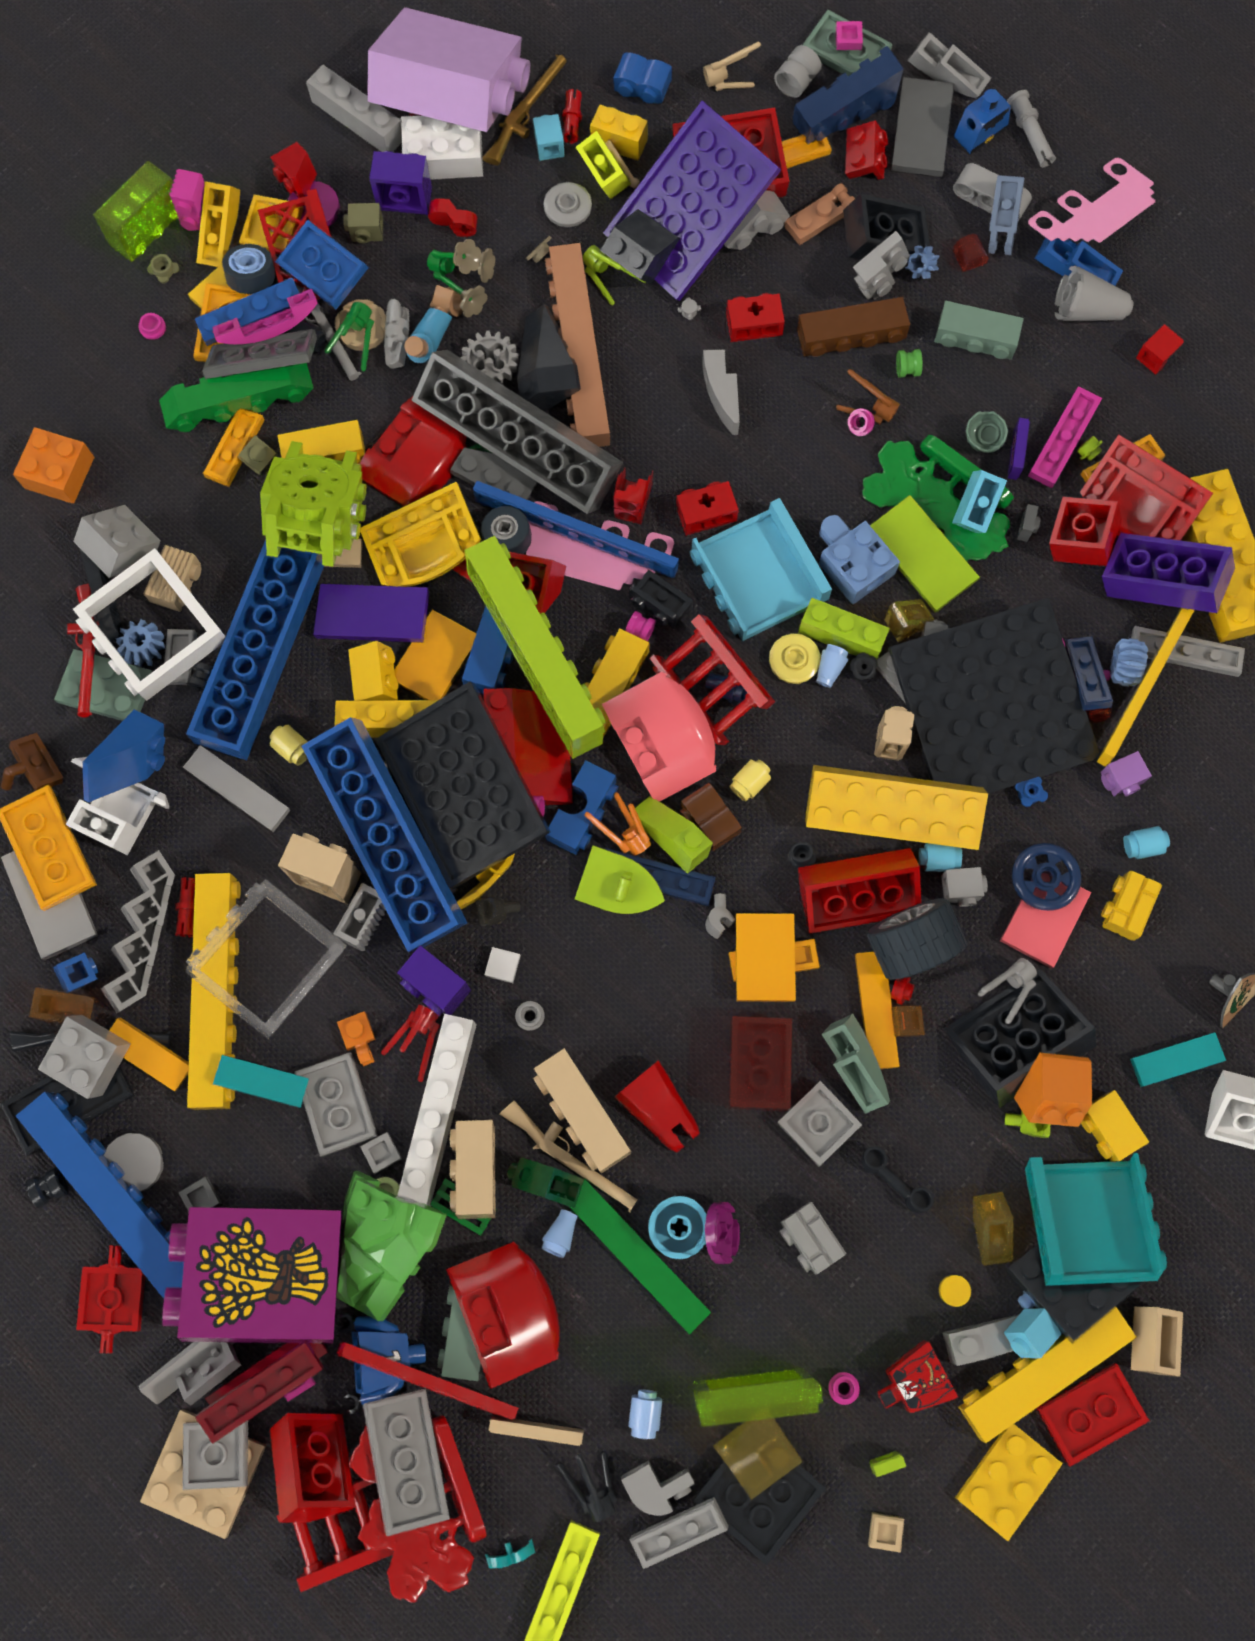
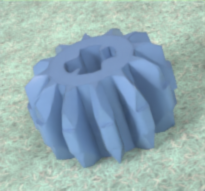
M141 619L136 626L134 622L129 621L130 628L128 630L120 628V632L124 636L116 638V642L120 646L117 651L121 656H124V660L130 665L134 663L137 667H142L144 662H146L149 666H152V659L154 657L161 659V654L158 651L166 649L165 644L162 642L164 639L163 633L158 631V627L152 622L147 624L145 620Z
M1129 638L1121 639L1116 643L1110 666V676L1113 683L1129 687V685L1136 686L1142 681L1148 658V648L1145 642Z

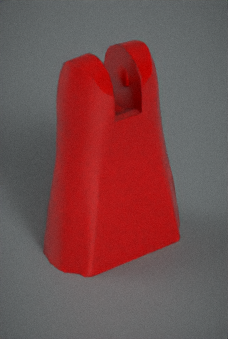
M659 1060L614 1097L667 1148L676 1153L684 1148L678 1136L671 1131L677 1124H680L682 1129L692 1139L700 1134L694 1117L681 1099Z

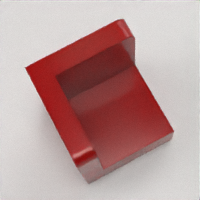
M1164 324L1142 346L1136 359L1156 375L1164 367L1169 357L1182 346L1184 340Z

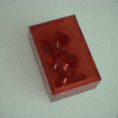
M732 1017L728 1109L790 1110L792 1019Z

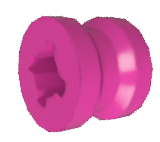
M635 611L625 631L648 642L654 630L656 620L653 618L646 619L642 617L640 612Z

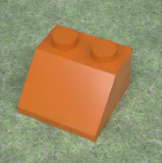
M1039 1053L1014 1096L1015 1101L1030 1123L1079 1127L1092 1105L1091 1060L1085 1057Z

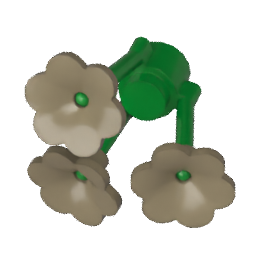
M466 239L464 242L456 244L455 253L433 250L427 259L429 270L434 272L433 277L441 280L460 294L462 299L460 308L463 310V315L471 317L473 314H479L488 298L487 294L484 293L485 289L482 286H477L474 289L463 290L445 275L451 273L455 265L459 266L462 274H468L470 271L478 269L481 281L487 283L494 273L495 256L492 249L487 248L485 252L481 253V250L475 247V242L472 239Z

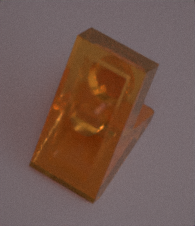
M36 987L29 1017L48 1023H63L67 1016L83 1015L90 1019L94 998Z

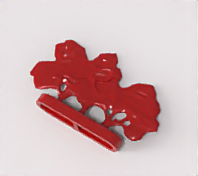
M439 1415L431 1419L438 1459L447 1483L443 1484L445 1493L451 1492L459 1517L386 1536L380 1500L376 1499L372 1502L368 1513L370 1520L363 1525L357 1537L374 1551L386 1548L394 1551L391 1565L387 1570L391 1594L394 1598L399 1600L404 1598L408 1602L413 1603L425 1591L428 1580L434 1581L446 1592L454 1591L468 1584L467 1574L471 1570L474 1557L469 1550L458 1545L454 1539L457 1527L463 1526L467 1538L472 1543L486 1538L482 1517L451 1429L444 1415ZM366 1426L360 1436L359 1445L354 1449L349 1465L363 1480L376 1483ZM448 1530V1537L445 1540H440V1534Z

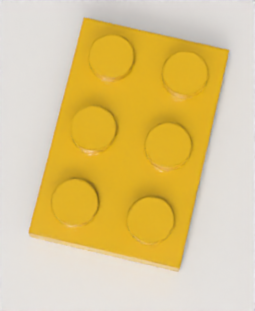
M1013 1424L1000 1433L955 1498L1005 1540L1009 1541L1063 1463Z

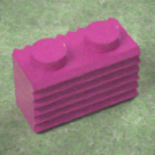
M178 169L176 170V179L173 180V188H171V193H169L181 226L190 231L200 230L205 187L203 175Z

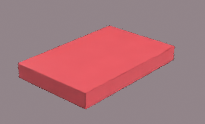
M1042 873V880L1050 882V876L1047 873ZM1060 882L1054 891L1061 896L1068 887ZM1035 887L1033 894L1045 899L1047 892ZM1080 887L1077 896L1070 904L1053 911L1035 909L1021 899L1000 942L1051 969L1054 968L1091 892Z

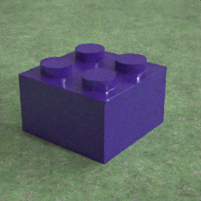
M374 151L370 183L375 203H380L382 211L428 215L432 184L426 156L416 153L400 154L391 151Z
M421 945L397 972L403 979L400 984L414 997L418 998L420 995L425 997L422 1002L439 1017L442 1013L452 1015L471 991L468 984Z

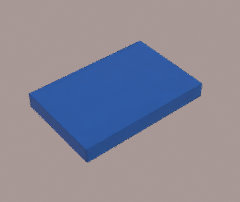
M309 220L305 222L275 261L308 289H312L317 296L335 310L368 269L364 262Z

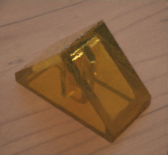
M918 599L892 603L884 620L897 641L900 642L923 630L926 621H934V618L923 600Z

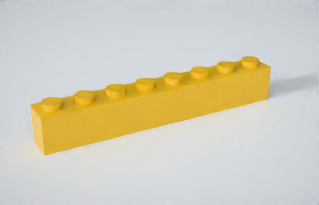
M231 873L195 874L187 1108L193 1110L230 1109V1102H233L235 1098L234 1090L213 1085L221 1056L235 1058V1055L232 1054V1042H236L237 1037L236 1026L232 1024L233 1013L237 1012V997L233 996L234 984L238 983V969L234 967V956L239 953L238 938H235V927H239L240 913L239 910H236V899L240 898L241 886L240 882Z

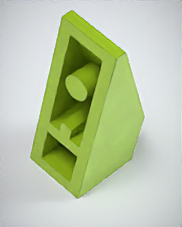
M651 796L635 808L646 833L687 874L708 857L713 842L694 823L656 799L653 800Z

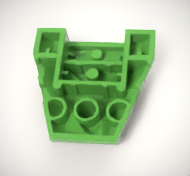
M354 1171L344 1199L336 1298L377 1321H384L405 1291L403 1284L409 1275H416L420 1269L418 1265L420 1259L425 1252H431L436 1246L447 1214L425 1203L408 1202L380 1188V1181L360 1171Z

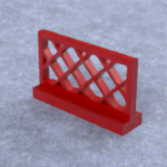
M316 188L306 191L307 196L257 210L272 256L278 282H283V278H293L296 285L304 288L302 292L309 289L292 275L282 272L281 267L275 262L277 255L280 256L283 251L275 248L274 243L278 236L289 240L290 243L307 220H310V222L331 237ZM306 207L307 213L302 221L291 216L295 208ZM277 214L283 218L277 228L267 224V216ZM288 220L299 225L293 236L282 231ZM314 293L316 300L321 299Z

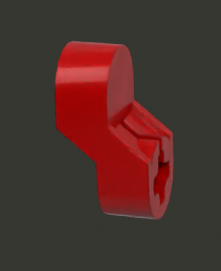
M434 199L430 202L428 218L432 223L449 226L456 236L471 237L476 234L478 219L476 214L467 210H457L449 199Z

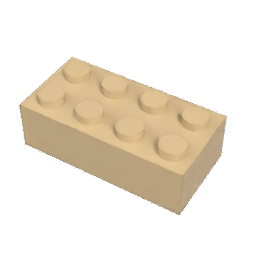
M565 1049L534 1068L538 1074L533 1078L544 1096L550 1093L554 1101L549 1103L560 1121L566 1118L570 1124L566 1131L576 1146L582 1143L587 1152L582 1154L592 1171L598 1168L602 1174L631 1154L627 1144Z

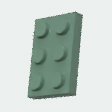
M73 649L54 698L59 704L77 709L83 651ZM94 655L90 712L121 721L134 709L141 712L145 699L139 693L134 696L124 684L128 681L123 673L118 675L108 664L111 659ZM128 664L140 680H143L153 672L149 669Z

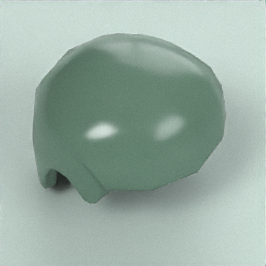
M979 411L968 420L966 427L967 441L976 451L982 453L994 452L1006 442L1008 434L1006 421L996 412Z

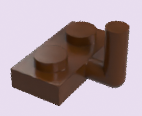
M37 733L10 742L9 748L18 763L4 769L1 781V788L3 790L12 789L14 777L22 773L26 775L34 791L47 785L53 787L63 782L62 774Z

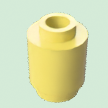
M278 726L272 731L270 746L285 760L299 766L308 759L301 747L308 741L291 726Z
M759 759L757 761L750 760L732 779L733 783L729 787L740 799L746 802L749 798H754L770 781L771 776L769 772L771 770Z

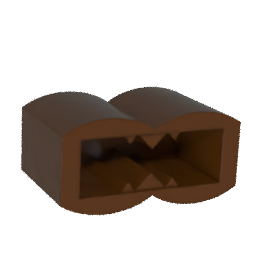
M710 783L681 801L682 810L679 811L680 815L694 823L713 842L712 851H715L741 833L742 827Z

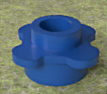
M1040 777L1015 785V790L1018 791V797L1023 806L1030 807L1037 801L1044 802L1047 800L1048 793L1043 790ZM1029 789H1033L1034 793L1031 794Z

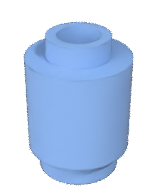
M641 1389L638 1390V1395H632L629 1418L631 1436L641 1439H654L656 1437V1431H659L662 1408V1398L656 1397V1391Z

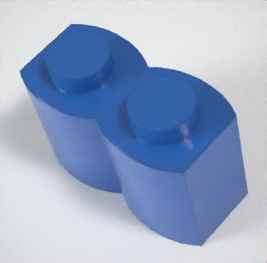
M624 53L614 76V90L624 97H639L649 104H661L672 79V66L659 60H647L638 54Z

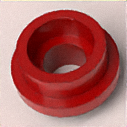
M910 977L895 980L891 999L897 1000V1004L902 1005L904 1000L910 1001L914 984L910 983Z

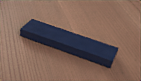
M605 848L642 865L654 877L662 894L705 906L709 905L716 877L690 871L687 874L679 867Z

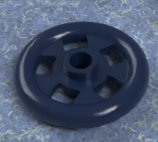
M1039 843L1026 848L1019 854L1013 865L1012 882L1018 896L1026 904L1035 909L1053 911L1067 906L1075 899L1081 886V871L1076 859L1066 849L1055 844ZM1046 854L1048 863L1045 862L1037 865L1035 857ZM1060 861H1062L1068 869V872L1063 875H1061L1060 870L1055 866V864H1057ZM1024 869L1033 870L1032 881H1024ZM1047 873L1050 876V882H1044L1041 874ZM1060 882L1068 887L1061 896L1054 891ZM1035 887L1047 892L1045 899L1033 894Z

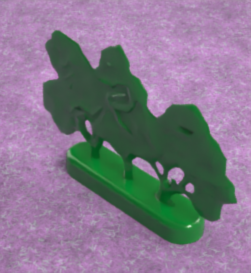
M927 435L920 444L921 451L930 459L929 461H919L915 457L914 447L909 441L886 442L878 453L883 473H874L863 479L864 489L862 494L866 500L878 507L896 506L911 495L938 528L944 530V536L966 561L970 559L976 561L986 559L992 551L1001 552L1004 548L1008 547L1005 534L1010 528V521L1004 514H993L986 533H975L952 524L961 500L954 496L953 488L959 481L967 486L972 472L980 471V468L933 435ZM937 464L953 475V478L950 481L934 478L932 476L934 465ZM918 467L924 468L920 473L915 472ZM1006 487L1003 489L997 508L1005 509L1014 499L1012 493Z

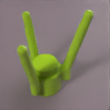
M595 245L590 246L582 257L583 263L587 265L585 272L593 279L610 305H614L615 302L596 275V272L603 273L610 265L640 280L600 251Z

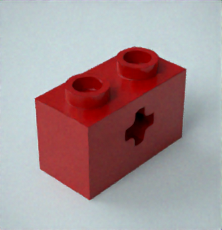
M764 293L756 297H736L732 300H727L726 318L731 342L783 335L785 321L780 294Z
M729 481L723 483L713 482L705 488L698 490L688 489L676 497V509L685 536L737 521L739 510Z

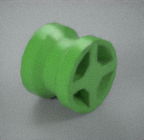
M914 349L908 353L904 350L897 351L896 369L899 378H903L907 374H912L914 377L921 376L922 353L920 349Z

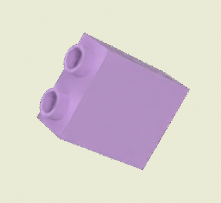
M404 7L368 50V102L487 132L499 114L509 115L515 91L523 93L527 87L530 61L520 58L522 37Z

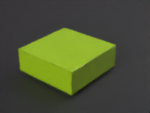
M897 1451L877 1457L869 1462L871 1470L876 1477L906 1467L903 1455Z

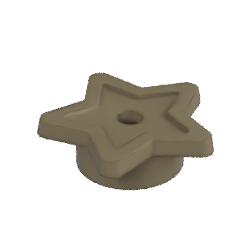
M548 236L526 257V260L532 258L537 263L549 252L547 242L552 237Z

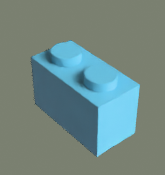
M982 470L973 471L952 524L975 533H986L1007 480Z

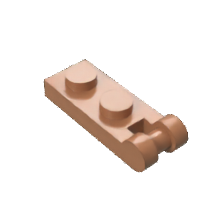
M840 183L830 193L785 221L784 227L796 242L801 245L844 217L843 210L855 198L853 196L850 197L847 194V188ZM840 201L842 205L837 207L834 203Z

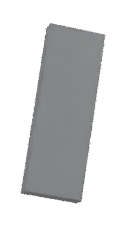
M715 1497L631 1535L630 1542L643 1569L727 1531L729 1526Z

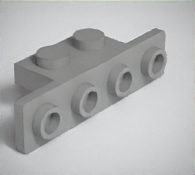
M193 1342L140 1384L139 1389L141 1393L155 1404H159L179 1388L183 1400L190 1406L193 1405L241 1366L232 1346L235 1342Z

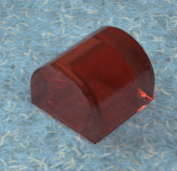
M977 234L967 235L954 245L953 252L963 272L987 264L988 256Z

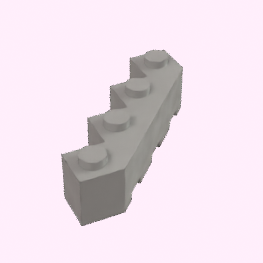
M160 851L136 863L130 869L145 893L121 908L135 933L111 948L126 973L101 989L116 1013L143 998L147 993L170 890L175 876Z

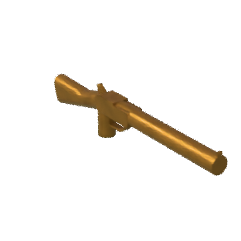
M556 55L554 62L515 110L511 111L505 122L499 124L503 129L499 139L483 156V160L486 163L496 166L500 164L512 132L524 139L528 137L530 129L525 126L529 122V109L566 64L567 61L564 56ZM527 115V120L524 122L523 125H521L520 123Z

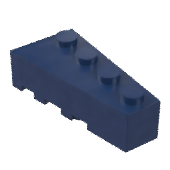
M888 46L879 51L881 56L873 61L867 58L859 63L860 69L849 76L844 73L837 77V80L834 81L829 89L823 86L795 104L792 122L800 134L805 135L807 144L816 140L821 141L829 134L837 130H844L850 124L859 120H865L880 110L890 108L895 103L903 67Z

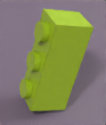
M811 598L798 633L824 644L843 648L854 656L866 653L877 660L890 628Z

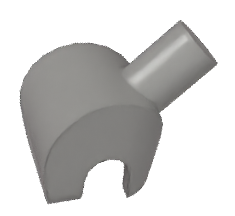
M725 894L714 895L715 908L711 910L705 923L707 932L716 939L725 930L721 923L729 928L736 920L726 909Z

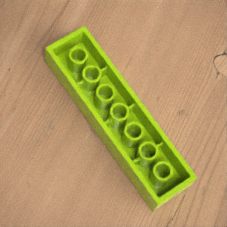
M492 536L464 550L467 573L572 759L603 744V733H605L603 724L606 723L600 709H594L589 701L592 697L585 684L580 685L577 680L578 672L574 663L571 660L566 661L562 654L564 647L558 636L553 637L550 633L549 628H551V625L545 613L540 614L535 606L537 605V600L531 589L526 591L523 586V575L517 566L513 567L509 561L511 556L504 543L499 544L497 538Z

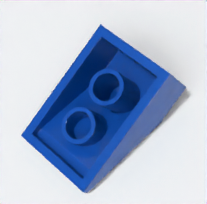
M134 709L82 762L84 800L87 802L94 801L144 781L154 771H159L165 761V756H163L165 744L164 724Z

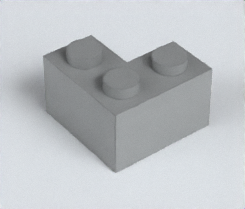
M766 190L724 243L726 248L742 250L751 243L752 238L758 232L773 235L783 227V223L790 215L775 192Z

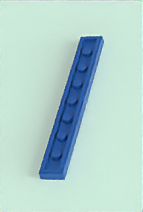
M476 481L473 487L474 498L477 503L493 509L500 506H512L519 509L531 524L665 576L674 578L678 571L679 558L480 481Z

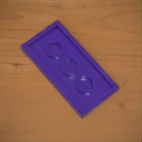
M320 584L313 635L318 639L424 642L430 591L427 587Z

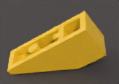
M205 182L196 263L219 267L222 264L224 255L228 252L238 217L240 189Z

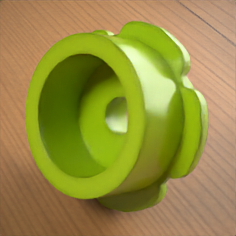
M1092 436L1077 449V452L1081 455L1080 459L1087 458L1090 461L1102 451L1099 447L1102 444V440L1098 441L1095 436Z

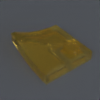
M766 1406L713 1445L751 1500L803 1461Z

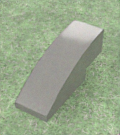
M930 32L908 59L912 65L933 80L954 83V91L973 98H977L991 79L988 74L954 44L948 49Z
M703 350V373L710 400L723 424L732 435H738L737 373L726 374L725 350Z

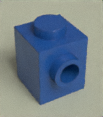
M85 952L59 963L53 968L65 994L97 980L95 975L98 973L97 967L91 957L87 958Z

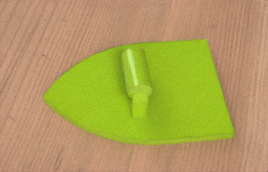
M594 845L592 846L575 900L620 914L643 912L665 901L658 883L642 865L623 855Z

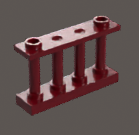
M307 1340L302 1343H285L206 1396L205 1399L209 1406L197 1413L195 1418L211 1443L214 1444L321 1371L323 1365L319 1358L328 1352L323 1343H308Z

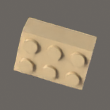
M303 833L302 837L292 834L278 866L295 884L348 905L361 872L355 866L356 863L351 860V856L346 854L347 850L331 843L329 847L319 843L320 840L307 833Z
M493 1120L456 1121V1129H450V1147L452 1151H456V1160H450V1178L452 1181H456V1191H450V1210L456 1212V1216L459 1219L496 1218L495 1126Z

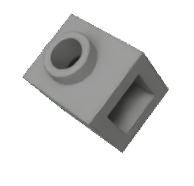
M981 867L950 869L941 875L944 898L948 899L950 903H959L960 907L976 905V901H979L984 896V893L987 892V879L985 875H982Z

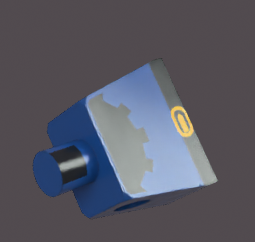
M996 89L987 90L983 96L965 109L954 138L969 154L973 153L1007 129L1010 104Z

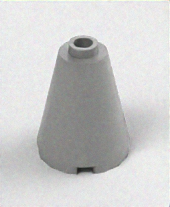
M1078 266L1070 267L1071 274L1063 276L1055 298V305L1059 306V313L1055 312V317L1058 320H1123L1126 316L1130 315L1133 309V300H1131V295Z

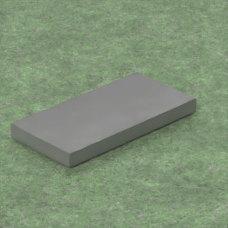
M13 851L1 857L41 959L47 960L98 936L81 893L43 911L40 909L15 852Z
M426 1389L364 1403L363 1408L385 1535L390 1536L449 1520Z

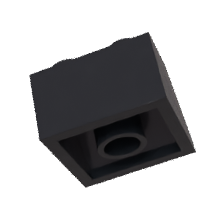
M637 209L613 228L600 251L640 280L652 284L680 238Z

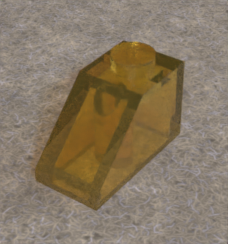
M1003 1192L973 1196V1221L983 1266L1013 1261V1216Z

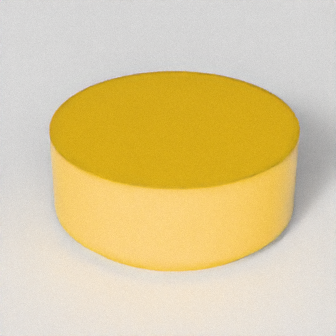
M950 1275L941 1281L939 1295L947 1305L959 1307L966 1304L970 1299L971 1288L963 1277Z

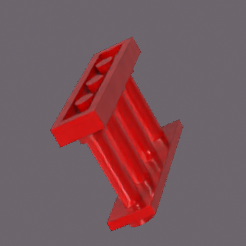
M699 614L691 621L696 627L694 630L695 634L666 660L662 656L657 655L650 657V660L655 665L653 670L656 674L660 672L666 673V677L681 684L691 695L692 693L689 689L714 667L723 663L730 670L728 673L729 677L700 702L696 700L709 723L714 742L717 745H726L729 740L723 734L725 730L752 707L768 709L775 701L707 616ZM707 642L713 649L711 651L712 655L681 681L672 668L699 644ZM735 685H742L747 692L746 698L715 724L706 711Z
M363 1479L352 1483L355 1509L361 1528L370 1520L368 1514L369 1507L362 1488L375 1483ZM335 1514L325 1517L336 1552L333 1555L335 1560L323 1565L322 1560L317 1558L307 1523H293L306 1563L304 1567L305 1572L297 1578L300 1592L394 1554V1551L390 1548L374 1551L364 1543L363 1549L353 1552L352 1548L347 1546L338 1515Z

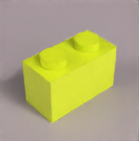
M597 131L576 146L597 182L610 199L631 184Z

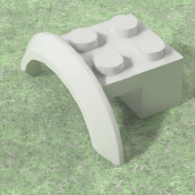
M87 757L74 758L71 762L83 768L82 762ZM136 783L96 799L91 804L79 799L66 825L128 855L155 804L165 809H169L170 806L165 794Z

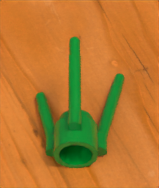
M353 302L350 311L347 312L344 321L324 352L328 354L340 336H345L350 328L356 331H361L362 328H365L361 371H366L371 329L374 325V321L370 319L372 314L371 308L364 303Z

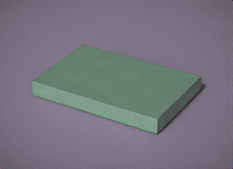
M830 10L826 11L803 44V46L809 47L818 55L821 63L841 74L846 73L847 76L860 69L859 63L867 58L873 61L881 56L879 51L884 47L888 46L890 50L892 49V43L862 28V50H836V22L848 20Z

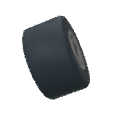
M500 506L486 514L481 523L483 541L495 536L499 544L504 543L509 552L519 554L527 552L531 544L532 533L527 517L519 509L512 506Z

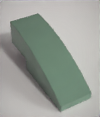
M851 1014L831 1023L822 1033V1036L837 1057L833 1064L864 1113L889 1104L890 1098L880 1066L855 1016Z

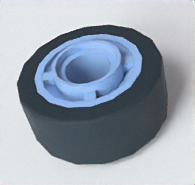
M238 245L231 248L222 260L226 283L232 290L238 293L254 294L268 288L274 282L276 275L272 256L266 248L260 245Z

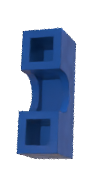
M585 760L572 786L573 792L584 797L587 805L578 814H568L558 809L548 827L551 832L546 835V840L576 856L580 848L585 850L592 837L589 832L593 824L584 814L589 812L601 822L605 810L602 809L607 800L612 801L614 793L618 790V786L615 785L616 775Z

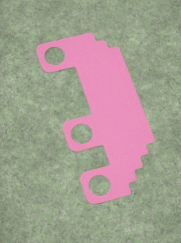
M1114 158L1104 165L1103 169L1120 182L1093 203L1074 190H1070L1059 197L1057 200L1058 204L1074 215L1065 223H1061L1046 211L1038 212L1028 220V223L1050 241L1056 238L1062 241L1068 238L1078 241L1083 238L1086 242L1094 239L1100 243L1155 203V200L1151 197L1154 191L1150 189L1154 182L1123 159ZM1116 163L1122 164L1127 168V173L1124 175L1114 174L1111 171V166ZM1069 196H1075L1081 200L1082 204L1078 208H1071L1066 205L1065 199ZM1037 218H1049L1053 223L1052 227L1049 229L1038 227L1036 224Z
M539 501L534 502L558 512V508L554 505ZM610 520L602 524L601 529L604 530L610 527H618L623 533L622 537L628 538L629 527L627 525ZM529 523L532 538L526 555L550 559L566 565L565 576L620 590L624 583L631 585L634 578L642 579L645 573L650 570ZM655 532L647 535L645 546L650 547V543L654 539H662L667 544L665 553L671 555L674 545L673 538Z

